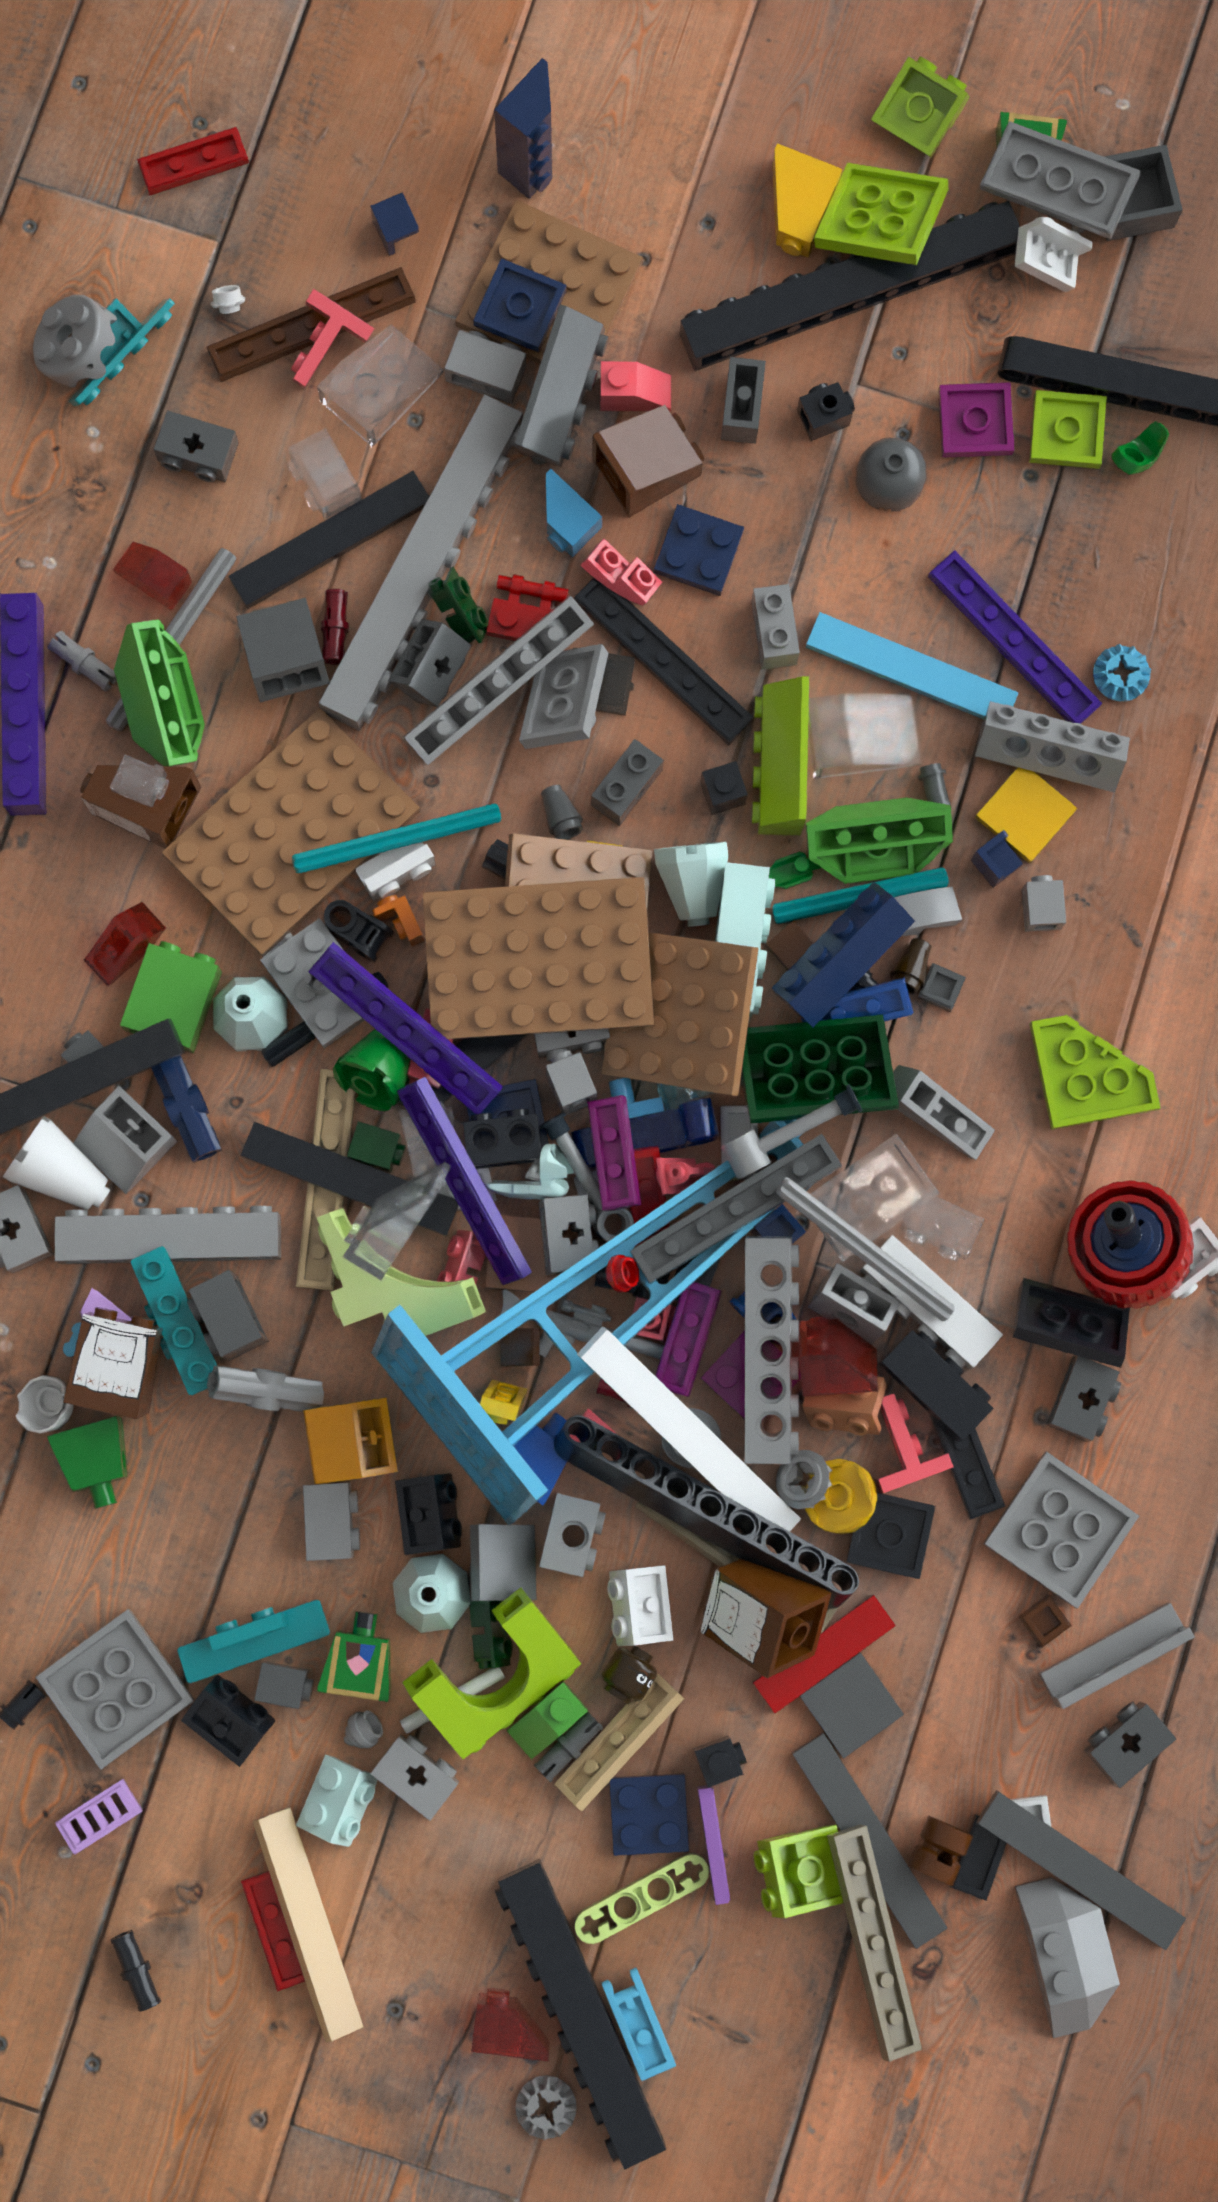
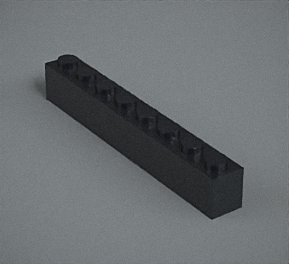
M538 1859L499 1877L498 1883L500 1888L495 1890L497 1899L503 1911L510 1909L516 1923L510 1925L518 1946L526 1945L531 1959L526 1961L527 1967L534 1982L541 1980L547 1992L546 1995L542 1996V2001L549 2017L557 2016L563 2030L557 2032L565 2053L573 2052L578 2066L573 2068L574 2074L581 2089L589 2088L594 2102L590 2103L589 2107L597 2126L605 2124L610 2138L604 2141L613 2162L620 2160L625 2170L665 2151V2140L541 1860Z

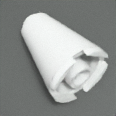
M45 1116L37 1124L3 1175L5 1179L12 1183L88 1210L92 1205L99 1208L110 1192V1189L105 1187L108 1179Z

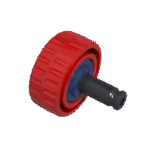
M1135 1180L1117 1181L1102 1186L1084 1199L1076 1208L1075 1214L1069 1223L1067 1250L1073 1270L1090 1294L1100 1298L1108 1305H1115L1118 1308L1138 1309L1155 1305L1159 1301L1171 1296L1175 1290H1178L1190 1272L1189 1267L1193 1263L1194 1242L1189 1221L1177 1201L1171 1195L1166 1194L1165 1190L1160 1187Z

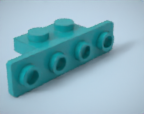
M117 298L113 299L106 306V309L117 318V321L110 324L115 337V343L112 346L103 348L100 354V359L106 367V373L99 379L89 378L68 401L73 406H78L82 402L86 406L90 404L101 392L97 386L106 377L112 380L124 368L125 365L121 362L129 352L133 355L139 352L148 342L145 335L154 326L157 330L160 329L171 318L172 314L169 309L175 303L170 298L162 300L140 323Z
M161 1246L132 1259L131 1265L148 1301V1305L144 1306L148 1318L154 1320L153 1326L158 1324L159 1328H163V1338L161 1339L160 1346L167 1360L173 1358L189 1395L193 1396L208 1389L209 1374L214 1366L218 1365L206 1344L199 1322L195 1320L188 1306V1297L166 1248Z
M314 1600L274 1614L273 1608L270 1607L251 1614L253 1622L238 1626L236 1619L215 1626L217 1634L179 1647L177 1652L187 1682L193 1683L328 1636L330 1629L321 1601Z

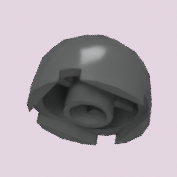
M898 437L883 438L872 443L861 455L856 468V487L861 497L871 507L876 509L883 508L891 509V511H900L910 507L921 496L927 480L926 462L920 450L911 442Z

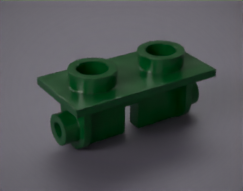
M453 566L450 568L444 581L441 577H437L429 582V594L441 613L452 608L455 612L447 615L445 620L455 633L468 643L475 639L478 643H482L488 626L487 615L482 607L476 605L470 595V587L467 581L458 575Z
M470 1601L471 1628L484 1627L485 1633L472 1635L474 1662H478L479 1669H493L511 1665L512 1641L492 1612L503 1601Z

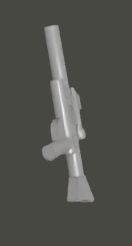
M507 1289L503 1290L501 1314L522 1301ZM567 1299L563 1300L561 1310L568 1313L571 1311L575 1312L573 1317L546 1309L547 1316L571 1345L574 1344L575 1339L588 1343L601 1329L602 1322H610L612 1318L608 1316L609 1314L605 1313L607 1308L592 1304V1308L589 1309L573 1304L572 1301ZM606 1328L610 1333L615 1331L613 1329ZM543 1331L540 1337V1355L546 1358L551 1347L555 1344ZM634 1336L624 1346L628 1350L660 1359L665 1345Z

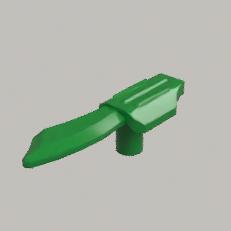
M799 851L775 860L769 869V878L775 879V888L788 889L810 881L813 877L812 871L822 867L809 860L805 853Z

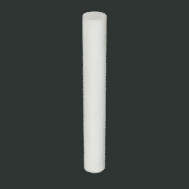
M500 1667L491 1668L459 1686L458 1689L467 1694L476 1695L504 1679L505 1676ZM419 1709L400 1720V1723L406 1734L430 1720Z

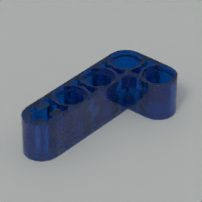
M710 1098L680 1104L678 1109L629 1119L633 1149L658 1146L659 1152L664 1153L716 1141L719 1136ZM591 1127L571 1132V1138L588 1168L596 1167Z

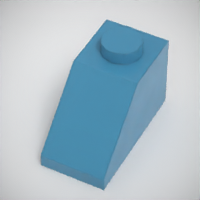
M550 469L546 473L547 534L549 535L547 539L556 550L561 553L565 550L574 557L602 528V515Z

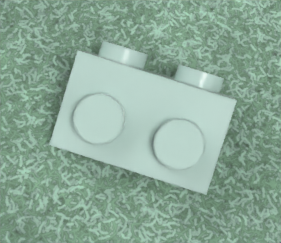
M325 1754L296 1826L329 1843L349 1847L359 1833L360 1822L368 1803L374 1797L375 1786L378 1780L370 1772L362 1771L334 1756Z

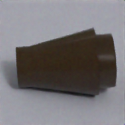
M918 938L911 939L908 948L890 973L891 981L905 978L909 995H916L919 989L924 987L929 953L932 948L928 942Z

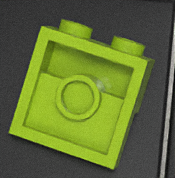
M908 56L871 120L931 158L949 127L952 128L970 96L964 91L967 85L950 74L947 79H944L935 73L938 67L927 59L920 56L915 61Z
M826 1825L757 1841L759 1850L754 1852V1864L757 1871L764 1874L766 1888L761 1891V1900L766 1911H771L772 1917L788 1918L844 1903L827 1835L838 1832L837 1825Z

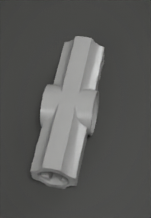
M214 1366L209 1374L207 1383L208 1397L212 1399L246 1403L249 1407L279 1411L280 1408L303 1412V1410L319 1408L324 1398L323 1382L319 1380L286 1376L282 1372L253 1368L252 1371L226 1366Z

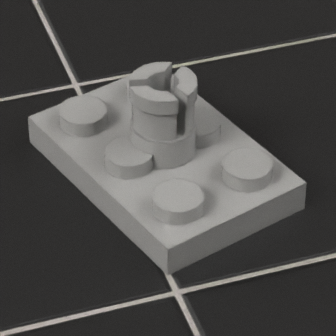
M603 644L562 651L534 675L519 738L525 749L590 738L591 729L596 722L595 711L608 657V651Z
M319 918L260 960L325 1049L365 1020L308 972L333 942L342 949Z

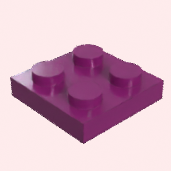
M1011 382L946 384L939 386L942 458L1013 455L1014 434Z
M745 1330L700 1378L744 1420ZM769 1340L763 1343L762 1351L767 1358L777 1359L782 1355V1352ZM800 1369L799 1379L792 1380V1388L805 1375ZM768 1377L762 1381V1389L767 1395L777 1396L782 1393L783 1387L777 1378Z

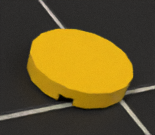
M844 1459L825 1461L827 1466L832 1469L829 1472V1480L832 1486L827 1488L825 1493L826 1500L819 1501L815 1504L814 1508H806L805 1511L810 1520L825 1531L836 1534L855 1532L868 1522L875 1511L877 1502L875 1482L869 1472L856 1462Z

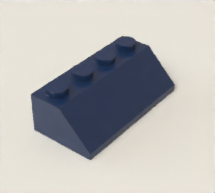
M543 58L494 109L498 174L528 199L536 191L542 192L549 185L553 177L548 62Z
M873 881L866 890L860 893L851 906L832 923L828 930L807 949L805 954L781 976L780 980L772 987V990L802 1019L814 1027L904 934L915 920L891 894Z

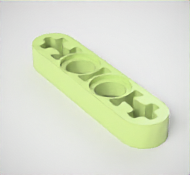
M697 1853L683 1854L584 1908L575 1919L577 1936L588 1944L601 1942L704 1885L709 1877L707 1862ZM691 1860L693 1865L700 1863L702 1869L698 1871L699 1879L693 1881L690 1876L685 1877L679 1881L684 1888L676 1891L674 1881L667 1871L674 1868L675 1875L677 1876L686 1870L684 1864L687 1861ZM656 1878L666 1880L670 1887L668 1895L661 1900L653 1899L647 1891L649 1883ZM623 1896L632 1898L636 1903V1911L628 1918L618 1916L614 1910L616 1900ZM608 1905L610 1917L617 1925L610 1928L609 1922L606 1920L598 1926L599 1933L593 1936L590 1931L583 1932L581 1928L585 1925L584 1918L590 1915L593 1920L599 1919L604 1916V1912L600 1908Z

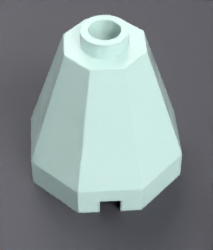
M727 842L654 849L657 869L679 919L687 920L688 927L710 924L709 917H716L724 881V868L728 861Z
M234 977L213 999V1028L237 1052L247 1050L262 1051V1049L277 1040L288 1030L287 998L265 977Z
M444 1554L411 1558L393 1582L396 1614L420 1633L452 1629L470 1605L471 1598L467 1572ZM426 1587H431L436 1591V1598L430 1602L424 1599L425 1593L423 1591Z

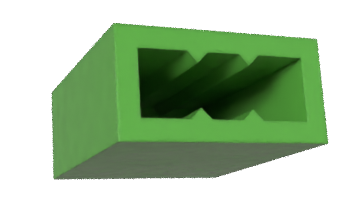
M160 941L159 946L149 943L120 1026L124 1031L134 1034L165 1019H172L184 1050L194 1054L222 971L218 965H215L216 959L208 955L195 952L194 957L181 954V948L174 944Z

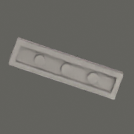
M1166 1603L1038 1674L1056 1707L1065 1709L1195 1638L1190 1627L1183 1626L1172 1604Z

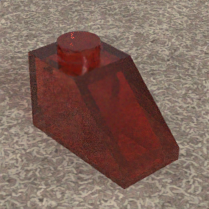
M134 541L113 569V572L171 611L192 584L189 572L185 567L158 549Z
M141 902L114 916L84 961L107 986H110L145 955L149 943L155 945L166 927Z

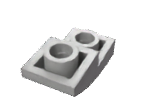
M953 887L925 890L895 897L897 902L915 920L902 936L918 935L926 928L955 926L962 920Z

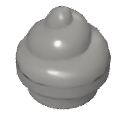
M369 1710L354 1713L347 1721L344 1742L349 1746L368 1749L378 1743V1739L383 1735L381 1722Z

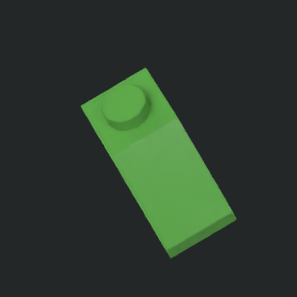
M562 1681L513 1724L507 1732L532 1760L587 1713L588 1708L569 1686Z

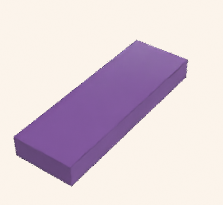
M707 1785L697 1786L714 1902L716 1905L726 1904L730 1901L714 1789L713 1787L708 1788Z

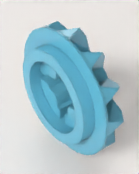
M1118 644L1115 647L1105 649L1097 658L1093 668V678L1098 690L1107 698L1115 701H1130L1137 698L1145 691L1150 680L1151 668L1146 661V655H1142L1134 646L1127 647ZM1121 660L1125 669L1134 671L1127 676L1125 686L1120 675L1111 673L1117 670Z

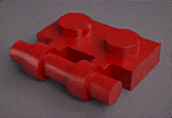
M513 574V577L499 575L496 589L509 591L510 593L508 600L493 599L486 630L487 636L516 641L552 611L553 601L562 602L566 599L569 589L556 587V583L545 581L544 584L527 581L521 575ZM521 594L541 598L540 606L520 603Z

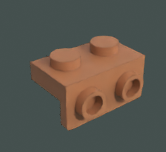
M814 1370L802 1408L810 1426L818 1430L848 1431L856 1435H879L882 1427L877 1416L887 1384L884 1377Z

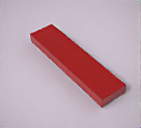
M872 1595L820 1634L814 1656L769 1678L761 1675L752 1683L774 1714H776L896 1625L877 1598Z

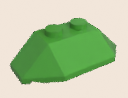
M159 619L128 624L120 646L114 672L132 739L163 766H176L195 762L198 758L197 750L201 743L205 723L186 653L175 639L164 630V625Z
M907 797L835 806L806 823L808 858L845 884L918 873L943 848H946L953 842L951 806Z

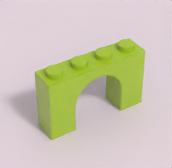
M522 1587L492 1610L501 1626L517 1644L519 1650L517 1669L509 1682L502 1688L486 1695L467 1694L459 1690L449 1680L433 1659L429 1660L402 1682L412 1700L462 1759L482 1749L489 1738L499 1730L509 1727L520 1713L529 1706L540 1702L546 1692L557 1683L567 1680L574 1673L575 1669L581 1665V1662Z

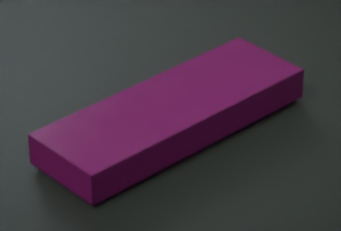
M620 1095L587 1102L602 1211L609 1212L640 1206L641 1199L626 1097Z
M694 1282L679 1297L655 1375L673 1393L690 1397L722 1293L721 1290Z

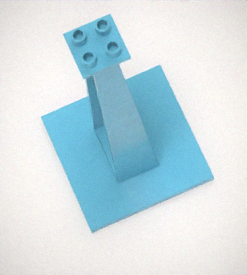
M797 1119L769 1122L760 1133L759 1139ZM801 1135L768 1151L767 1155H773L777 1160L783 1158L804 1145L799 1140ZM728 1160L443 1355L438 1353L401 1305L387 1314L372 1349V1355L508 1525H512L548 1491L513 1446L595 1373L577 1355L576 1350L547 1316L546 1308L605 1268L612 1256L621 1254L633 1258L630 1251L636 1245L694 1205H706L714 1200V1192L736 1177ZM774 1209L699 1254L667 1284L662 1285L657 1281L649 1284L639 1268V1280L649 1291L650 1298L611 1334L623 1345H626ZM533 1320L538 1323L570 1363V1371L520 1415L516 1421L510 1424L504 1431H501L454 1372L525 1322Z

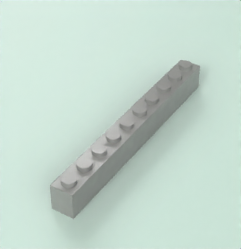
M484 394L334 673L330 684L319 701L320 709L328 716L358 731L361 730L364 722L370 724L378 709V705L375 702L380 692L386 693L389 690L391 683L388 680L395 664L400 660L414 629L416 630L421 619L426 620L428 612L425 611V608L430 599H433L429 594V582L437 577L442 578L447 568L450 569L455 566L461 553L458 547L463 537L468 539L475 529L477 519L474 517L479 507L485 508L492 497L494 489L491 488L495 477L501 478L508 467L510 458L507 455L512 446L516 447V438L523 420L522 412Z

